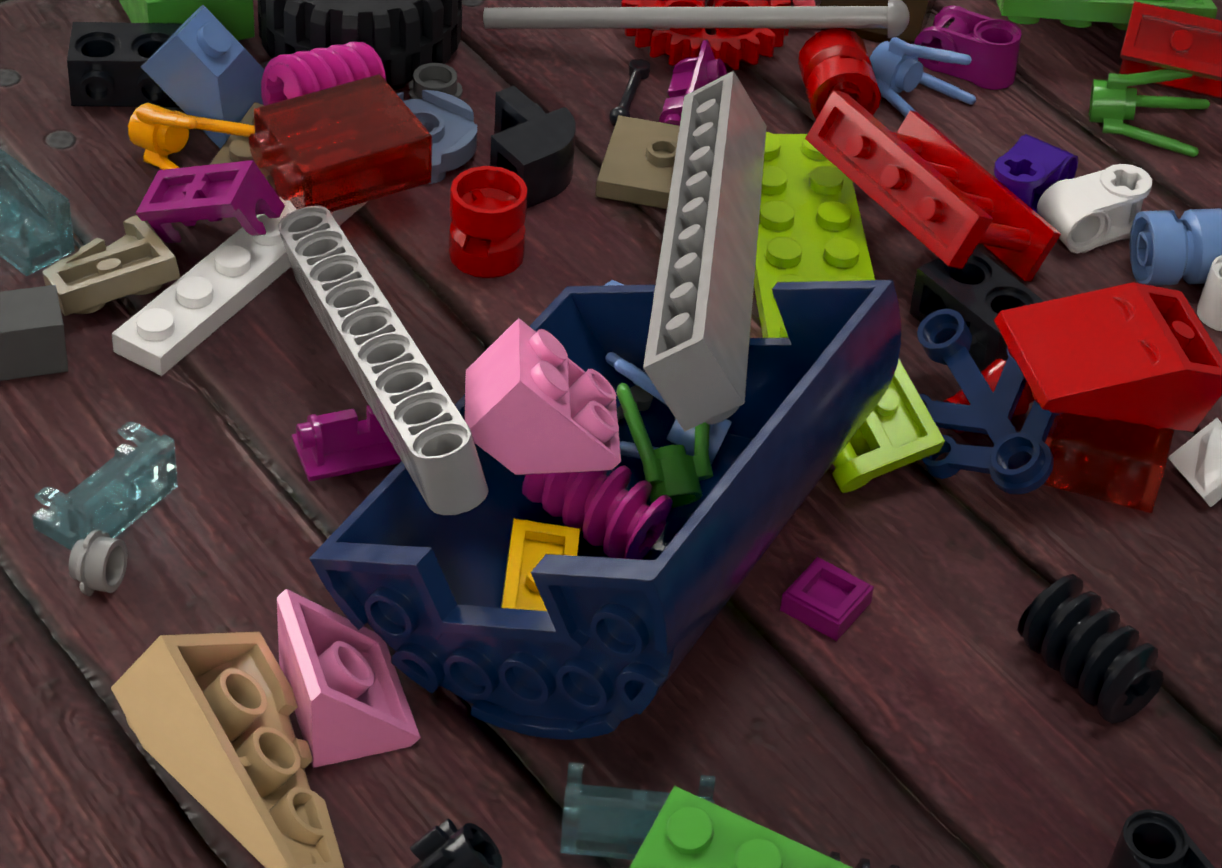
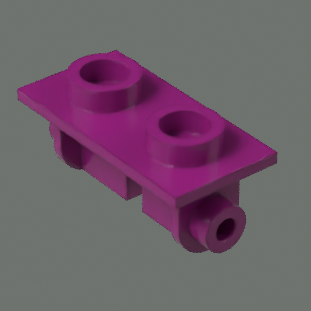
M703 40L698 57L685 58L675 65L668 89L670 98L665 100L659 122L680 126L684 96L727 74L723 61L715 59L708 40Z
M367 406V419L358 421L354 408L318 416L316 414L308 415L307 422L297 424L296 434H292V441L309 482L401 462L400 457L370 406Z

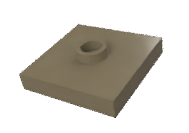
M618 115L596 181L595 196L667 209L680 126Z

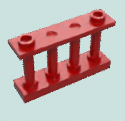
M1134 1L1120 58L1123 60L1119 74H1134L1163 69L1192 74L1193 76L1189 78L1151 84L1222 100V20Z
M833 90L805 138L948 266L962 269L976 246L982 244L1024 281L1031 282L1061 235L1058 230L918 112L910 110L897 133L892 132L851 96Z

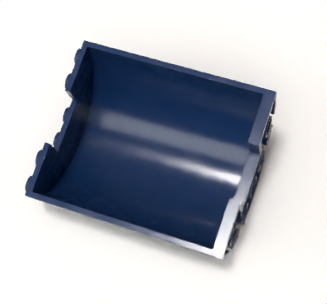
M893 280L777 282L772 288V292L789 338H750L745 402L739 406L733 415L727 418L732 423L711 464L714 476L700 481L703 496L690 504L671 508L662 534L642 560L609 558L604 553L603 546H592L583 538V531L579 534L577 556L546 554L531 571V574L547 611L501 608L513 519L565 526L562 517H552L542 508V502H531L523 495L522 487L526 474L515 475L477 444H475L489 490L486 499L480 505L468 512L457 515L434 513L428 507L401 461L309 559L322 583L350 622L358 630L368 623L396 651L392 655L391 663L431 694L439 686H442L462 699L474 704L471 709V716L497 727L524 735L547 739L573 740L592 738L615 731L623 720L632 717L636 713L640 715L651 703L884 396L897 368L901 348V317ZM656 285L567 286L529 327L536 332L539 329H543L551 333L563 345L570 360L585 372L588 369L599 372L609 381L615 392L621 383H626L631 388L636 384L616 371L613 366L606 362L605 357L607 353L614 352L645 372L643 365ZM616 393V406L619 407L621 404ZM464 394L455 406L465 420ZM653 396L650 408L646 411H639L653 447L658 448L676 445L666 440L676 418L665 403ZM624 418L618 422L619 441L634 443ZM621 455V462L613 470H608L606 476H609L620 466H627L632 472L630 482L626 488L629 491L639 481L645 480L643 464L639 458ZM650 497L646 503L649 506L651 505Z

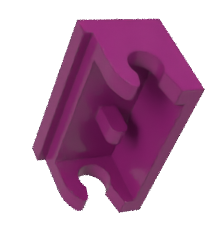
M248 160L159 170L139 205L136 214L141 221H148L164 242L180 243L182 240L181 236L172 227L171 223L181 222L185 226H195L197 220L215 222L222 221L223 218L236 217L248 234L259 236L265 235L266 229L263 223L257 219L256 215L265 214L270 219L279 218L285 205L255 162Z

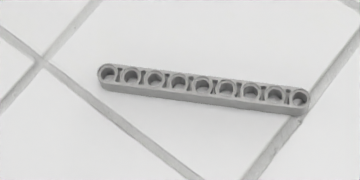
M307 206L288 213L280 220L278 229L295 279L428 507L434 513L440 515H457L477 507L486 499L489 490L470 428L330 211L322 206Z

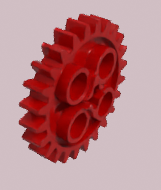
M705 0L621 1V7H705ZM707 0V7L791 6V0ZM625 28V35L635 36V46L637 48L651 46L650 57L652 58L663 54L669 55V65L672 66L685 58L698 57L703 40H708L715 59H721L723 63H727L732 69L739 70L741 59L750 64L757 65L759 54L772 57L774 47H783L784 38L788 36L789 29L709 28L711 29L709 35L706 33L705 28H670V30Z

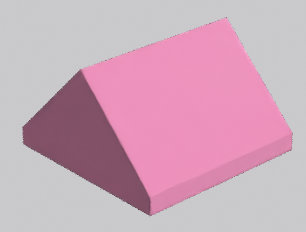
M285 589L277 597L279 665L293 689L298 706L294 711L303 739L308 741L313 758L311 762L312 767L316 768L408 748L414 745L421 737L395 666L391 663V655L386 642L376 632L364 626L358 630L349 619Z

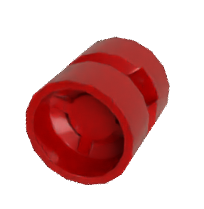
M829 28L816 33L805 42L799 52L798 64L814 118L817 119L833 90L848 94L870 114L874 115L880 105L881 93L863 39L855 32L844 28Z
M494 166L473 167L461 172L452 181L450 189V217L452 221L449 229V256L452 264L460 271L474 277H502L514 272L523 263L526 234L524 223L527 214L528 189L524 180L515 172Z

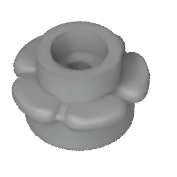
M97 529L91 531L85 539H80L75 543L69 558V574L73 579L81 582L79 588L84 595L91 596L95 590L113 593L118 589L127 567L128 554L125 542L121 539L111 538L108 532H102Z

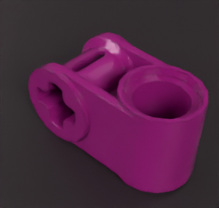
M950 5L938 12L934 18L933 26L922 30L917 35L914 44L970 55L972 61L969 65L951 64L924 58H918V60L924 67L932 71L942 72L973 82L981 88L997 90L1007 88L1014 83L1022 33L1020 28L1010 21L990 18L968 11L960 6ZM952 19H954V21L949 25V27L946 28L945 26H946Z

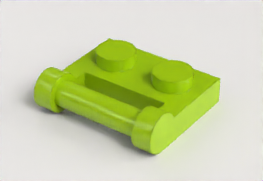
M899 359L890 386L859 428L872 451L858 456L849 441L833 462L835 470L832 476L840 491L847 493L864 486L873 478L940 452L945 440Z

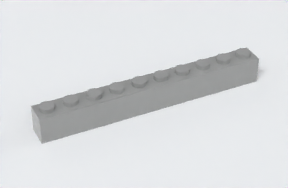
M734 71L684 96L643 369L684 432L704 422L707 424L722 422L733 415L739 406L745 402L767 126Z

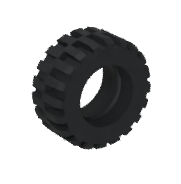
M257 0L259 37L262 39V46L272 59L281 54H294L297 51L328 48L331 45H344L352 41L364 42L373 47L381 58L388 92L402 89L406 82L412 81L414 71L421 65L428 63L446 64L451 55L457 50L461 39L462 0Z

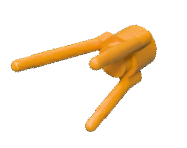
M151 103L141 104L136 108L128 124V135L131 142L135 146L145 149L144 162L157 166L162 170L180 168L168 159V155L177 153L185 147L189 138V129L272 140L276 136L275 131L270 128L192 116Z

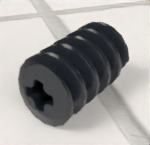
M1074 574L1064 576L1043 590L1024 610L1019 619L1017 631L1020 637L1024 638L1026 646L1042 655L1046 665L1056 671H1060L1061 677L1066 684L1079 689L1081 698L1085 702L1097 706L1099 714L1104 720L1112 724L1123 722L1142 710L1160 690L1164 680L1163 672L1151 670L1158 658V649L1150 643L1136 647L1139 641V631L1130 625L1118 629L1121 621L1120 614L1116 610L1108 608L1099 612L1102 606L1101 597L1093 591L1082 593L1084 588L1083 580Z

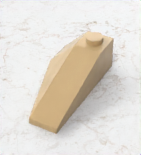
M235 632L160 635L111 687L126 716L129 727L136 734L142 747L265 868H344L325 800L316 792L310 790L305 768L313 761L308 741L295 737L289 717L298 707L293 689L261 633Z

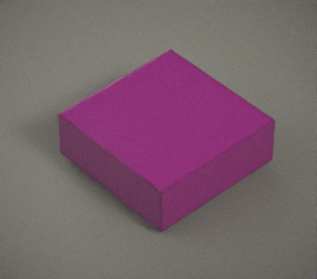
M817 557L782 594L780 611L837 641L871 603L874 586Z

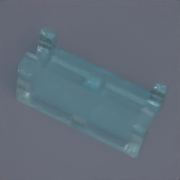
M0 148V256L25 276H28L75 251L70 201Z
M126 422L117 432L124 439L134 442L138 447L136 448L124 443L114 450L115 456L68 494H64L53 487L42 488L34 497L41 504L50 508L47 510L41 508L32 515L34 529L71 551L78 540L85 539L93 530L98 529L102 532H108L111 538H116L178 487L174 439L165 434L159 436L138 423Z
M569 762L560 853L634 860L670 793L582 784L583 764ZM700 775L698 795L696 796L714 803L715 776Z

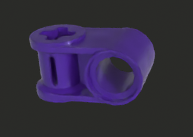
M1025 134L1020 137L1007 153L996 160L994 175L999 182L1037 213L1039 199L1045 190L1060 180L1073 179L1079 160L1078 156Z

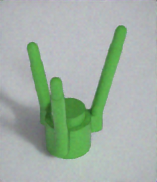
M1170 69L1134 74L1109 73L1108 80L1093 79L1089 122L1103 123L1102 133L1124 135L1163 149L1195 157L1199 153L1197 147L1123 123V119L1134 120L1136 107L1204 110L1209 108L1210 102L1207 99L1137 95V88L1128 87L1189 78L1193 76L1192 74Z
M626 383L619 384L616 393L642 461L645 480L652 485L650 494L651 504L662 495H668L672 499L673 504L671 508L684 506L699 500L703 496L700 481L714 476L709 458L710 424L704 422L695 427L694 456L686 454L684 445H668L653 449L629 386Z

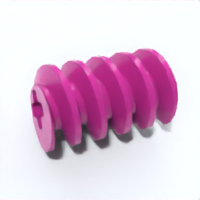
M352 41L344 45H331L328 48H315L311 51L281 54L271 59L263 72L261 97L264 109L270 120L278 127L290 128L297 123L308 124L314 120L323 121L332 116L342 117L348 113L357 114L367 109L369 103H377L384 98L386 88L385 70L377 52L373 47L364 42Z
M625 465L618 467L609 476H606L608 470L526 474L522 487L523 495L531 502H542V508L552 517H562L565 526L580 528V532L583 531V538L592 546H603L604 553L609 558L642 560L662 534L673 504L672 499L668 495H662L650 506L647 505L652 485L646 480L639 481L629 491L626 490L632 472Z

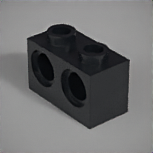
M73 22L67 56L71 106L139 107L141 104L151 103L160 107H179L141 66L177 31L182 23Z
M975 248L962 269L948 266L940 258L918 267L909 313L919 322H922L926 316L937 310L952 309L959 312L972 334L969 353L979 370L982 371L995 359H1003L1005 361L1008 359L1006 352L1007 344L994 322L998 313L1002 310L1044 302V300Z

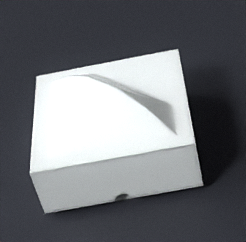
M1215 418L1168 457L1176 469L1210 507L1222 499V422Z

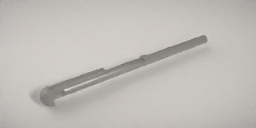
M888 0V6L484 8L483 12L485 29L888 28V38H894L902 34L907 28L910 18L908 7L902 0Z

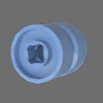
M1190 209L1184 211L1180 219L1177 218L1174 210L1142 211L1137 213L1132 223L1129 242L1130 262L1136 282L1151 286L1178 284L1180 279L1183 278L1188 284H1205L1212 262L1216 257L1222 255V209Z

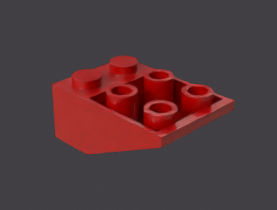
M1132 282L1002 310L994 319L1008 346L1010 355L1016 360L1032 390L1033 398L1044 410L1053 413H1070L1096 417L1105 421L1116 420L1148 425L1157 429L1169 428L1194 432L1222 395V355L1182 291Z

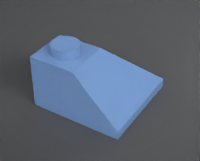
M204 5L200 6L141 66L188 115L240 123L254 102L263 104L261 80L264 68ZM202 130L220 149L231 135Z

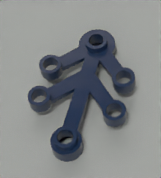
M941 309L932 312L920 323L917 331L918 340L932 361L949 367L970 405L932 401L925 394L919 395L938 428L988 434L994 446L984 447L957 444L952 437L942 435L945 442L940 452L922 459L932 476L939 479L949 478L959 470L991 474L995 485L1000 490L1009 494H1025L1039 488L1050 477L1054 467L1053 454L1045 441L1055 417L1063 413H1053L1044 410L1034 401L1021 431L1017 432L1011 423V419L1027 381L1016 360L1010 355L1008 346L1006 348L1008 359L993 393L969 353L972 334L962 315L952 309ZM950 452L945 459L935 461L939 455Z

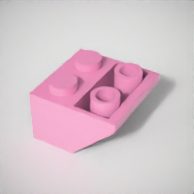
M518 318L466 369L465 422L470 428L474 443L515 475L613 470L621 462L616 392L614 388L596 370L588 369L585 372L570 360L563 345L548 331L539 329L536 332Z

